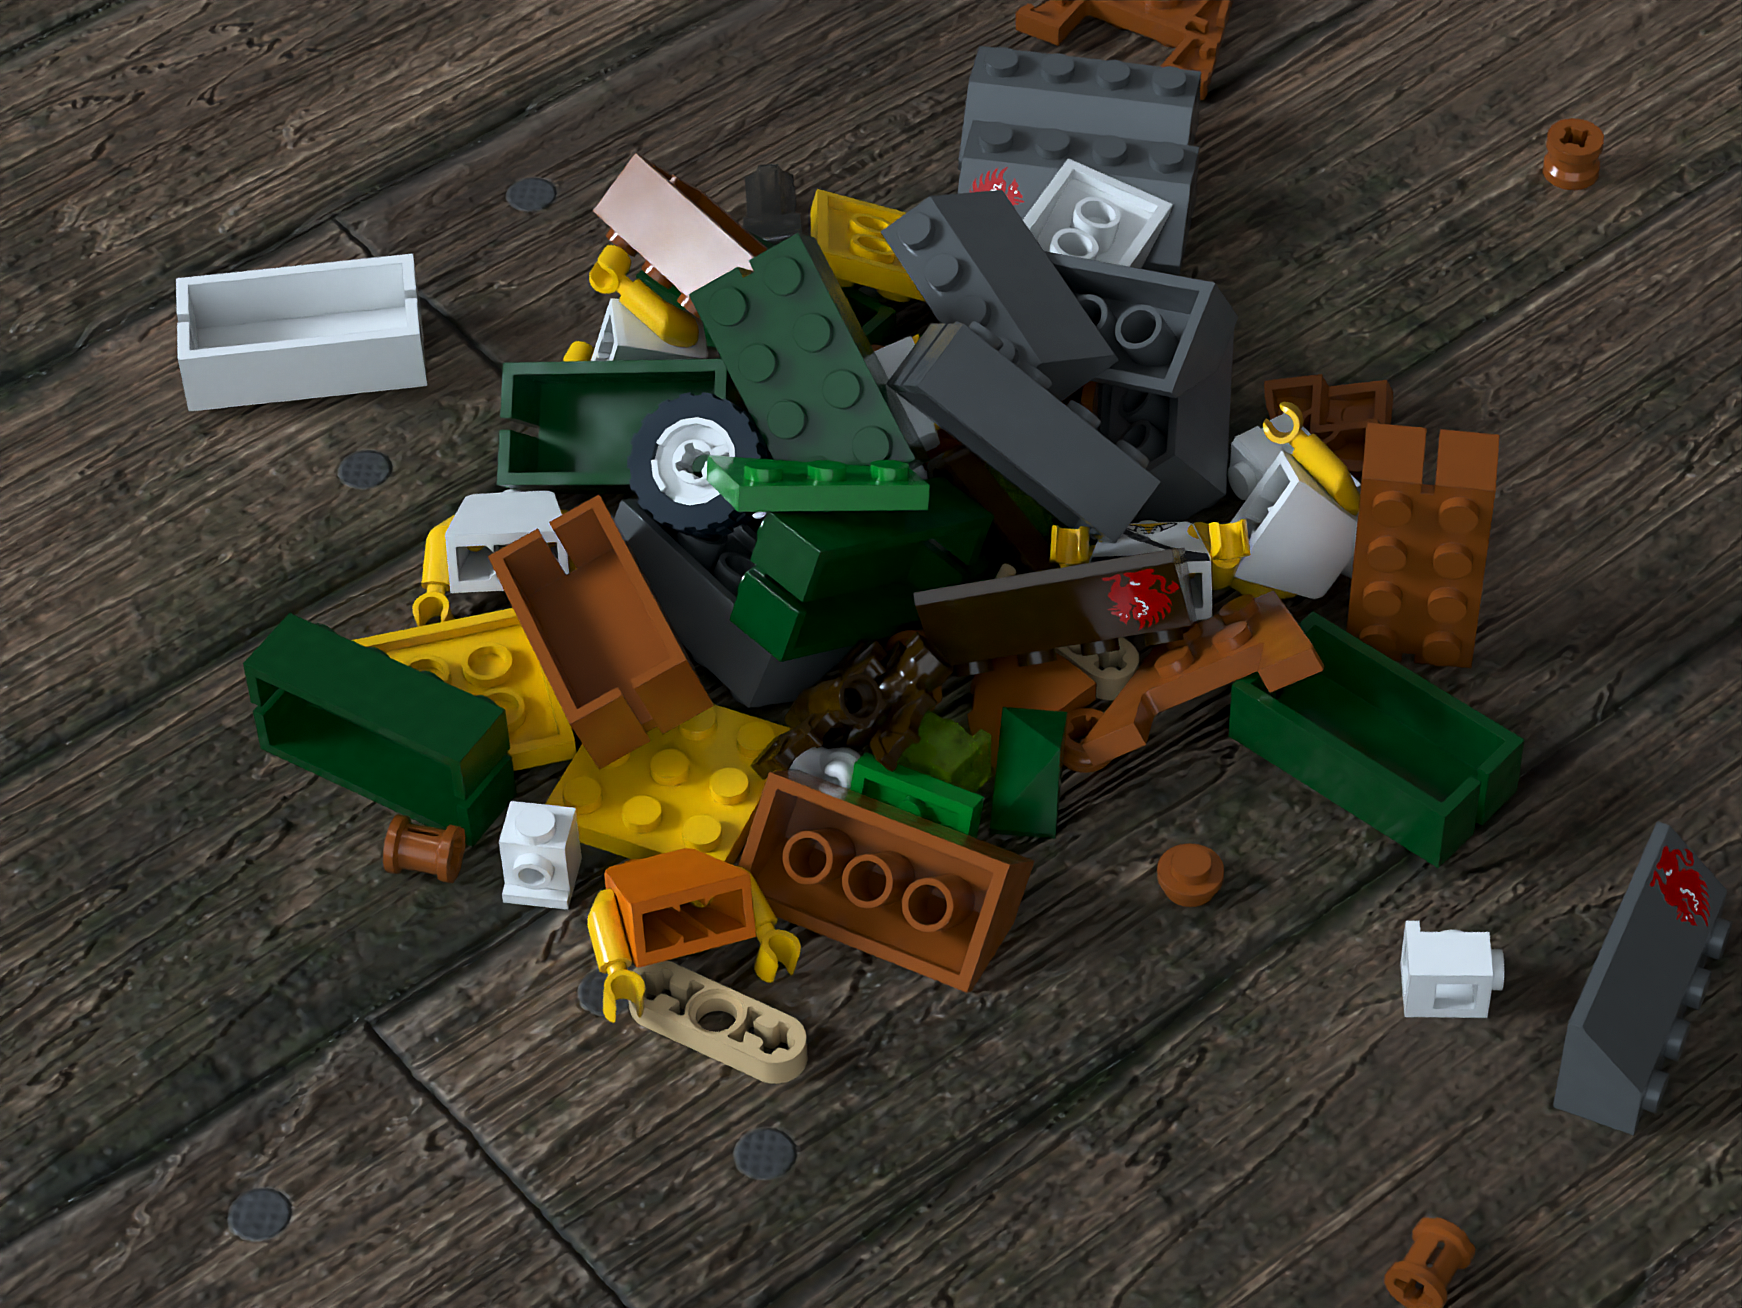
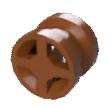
M1570 118L1554 123L1548 130L1546 140L1548 152L1544 156L1543 175L1546 180L1552 185L1566 190H1580L1593 185L1599 178L1600 160L1598 157L1603 152L1604 134L1601 129L1594 123L1583 119Z

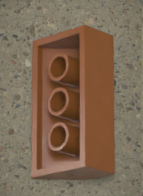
M787 770L769 772L738 866L745 868L753 875L776 917L968 993L972 992L1013 926L1035 861L803 771Z

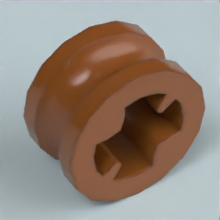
M1078 708L1068 713L1063 765L1070 770L1080 773L1095 772L1103 769L1111 762L1109 760L1094 767L1082 747L1084 738L1080 743L1074 741V738L1089 734L1104 714L1102 711L1093 708Z

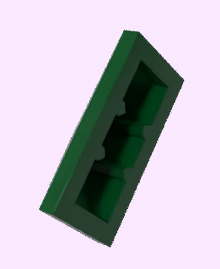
M1013 707L1002 708L990 822L991 834L1056 839L1068 712Z

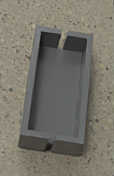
M958 321L948 325L930 324L886 385L1068 529H1079L1080 526L1089 527V539L1116 543L1161 482L1145 469L1150 463L1149 459L1126 441L1119 439L1116 444H1113L1098 432L1097 429L1101 425V421L1081 404L1070 400L1066 406L1048 392L1053 384L1052 381L1031 364L1021 361L1017 367L1002 355L999 350L1004 345L1003 342L981 324L972 321L969 327Z

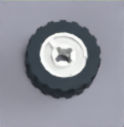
M691 392L679 394L677 399L672 401L667 399L658 404L659 408L652 414L648 413L641 421L643 425L637 434L634 433L630 442L633 445L631 455L627 456V468L630 469L631 479L628 481L631 490L639 498L637 501L644 511L652 514L654 520L687 536L690 534L699 538H712V535L715 534L725 536L733 533V529L739 525L745 526L754 519L752 515L755 512H738L706 480L707 461L701 470L703 475L701 478L694 475L692 466L695 459L700 455L774 460L750 413L725 398L721 399L715 394L702 392V395H695Z

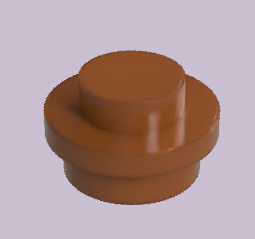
M1193 843L1180 844L1168 849L1159 859L1157 879L1160 887L1172 902L1185 907L1201 906L1210 901L1221 888L1224 881V865L1217 853L1206 846Z

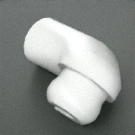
M813 747L798 756L789 769L803 771L850 790L854 764L861 755L851 748L826 749L824 747Z

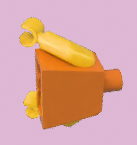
M683 848L643 859H630L623 864L611 866L605 870L606 890L597 894L588 915L587 926L599 972L608 974L603 989V1014L608 1021L616 1022V1000L618 999L631 1000L637 1007L638 1018L643 1015L645 982L640 975L627 970L632 963L637 968L757 937L760 942L754 963V970L757 976L765 982H773L778 969V961L785 965L790 975L794 974L800 956L801 945L799 939L788 931L775 930L774 926L778 920L753 875L745 868L731 865L693 848Z

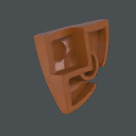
M1317 374L1264 381V395L1270 419L1284 414L1279 407L1281 402L1293 403L1302 412L1304 419L1303 427L1310 434H1316L1347 466L1349 473L1353 477L1362 478L1367 422L1391 425L1394 392L1388 380L1328 386L1324 376Z
M1056 653L1057 661L1022 667L1018 665L1017 655L993 658L994 671L975 674L971 683V694H973L972 711L967 714V723L972 744L979 758L995 776L1003 707L1069 713L1072 710L1084 708L1096 700L1097 683L1058 653Z

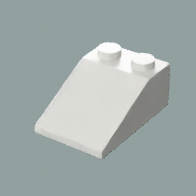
M1067 159L1023 221L1044 251L1141 269L1171 213L1173 204L1071 159Z

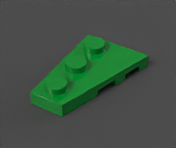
M708 455L706 480L738 512L928 510L930 485L913 470L909 469V464L901 461L876 460L872 461L870 466L846 465L830 460L800 462Z

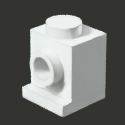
M510 801L499 839L505 882L502 892L503 903L568 910L582 859L576 808Z
M1419 921L1405 922L1400 961L1405 1017L1487 1018L1491 991L1502 990L1504 984L1502 949H1491L1490 933L1463 932L1460 930L1420 932Z

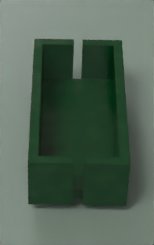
M797 233L750 259L749 263L753 270L736 267L688 294L774 460L800 462L830 460L846 465L870 466V463L876 460H895L909 464V469L911 470L930 461L896 392L886 385L889 379L816 238Z
M722 359L503 363L500 418L529 427L539 428V438L513 430H499L497 485L510 489H519L523 492L547 490L555 494H636L631 490L628 481L631 479L630 469L627 468V456L631 455L633 446L630 442L634 433L637 434L643 425L641 423L643 418L648 413L652 414L659 408L658 404L667 399L671 401L677 399L679 394L691 392L695 395H702V392L715 394L721 399L725 398L745 411H749ZM700 455L693 462V473L699 478L703 477L701 470L708 460V455Z
M943 476L925 479L930 485L928 510L767 512L765 519L758 529L757 542L750 559L756 566L746 571L738 586V596L729 620L779 662L855 645L860 639L868 642L874 639L893 636L906 630L923 629L915 606L913 593L968 584L972 575L932 544L929 539L937 541L966 565L976 564L994 515Z
M1312 611L1298 625L1313 644L1324 664V670L1269 693L1258 671L1236 680L1232 684L1228 736L1436 868H1439L1474 834L1475 822L1483 825L1517 791L1525 740Z
M291 613L280 622L243 663L251 703L258 705L253 710L260 748L268 753L393 811L409 816L411 819L426 826L447 829L449 825L460 826L465 830V844L471 847L478 842L509 805L510 801L517 795L512 757L507 753L510 749L506 712L505 709L499 707L494 701L485 696H474L445 683L434 673L416 670L390 658L378 648L360 645L338 635L333 629L324 624H314Z

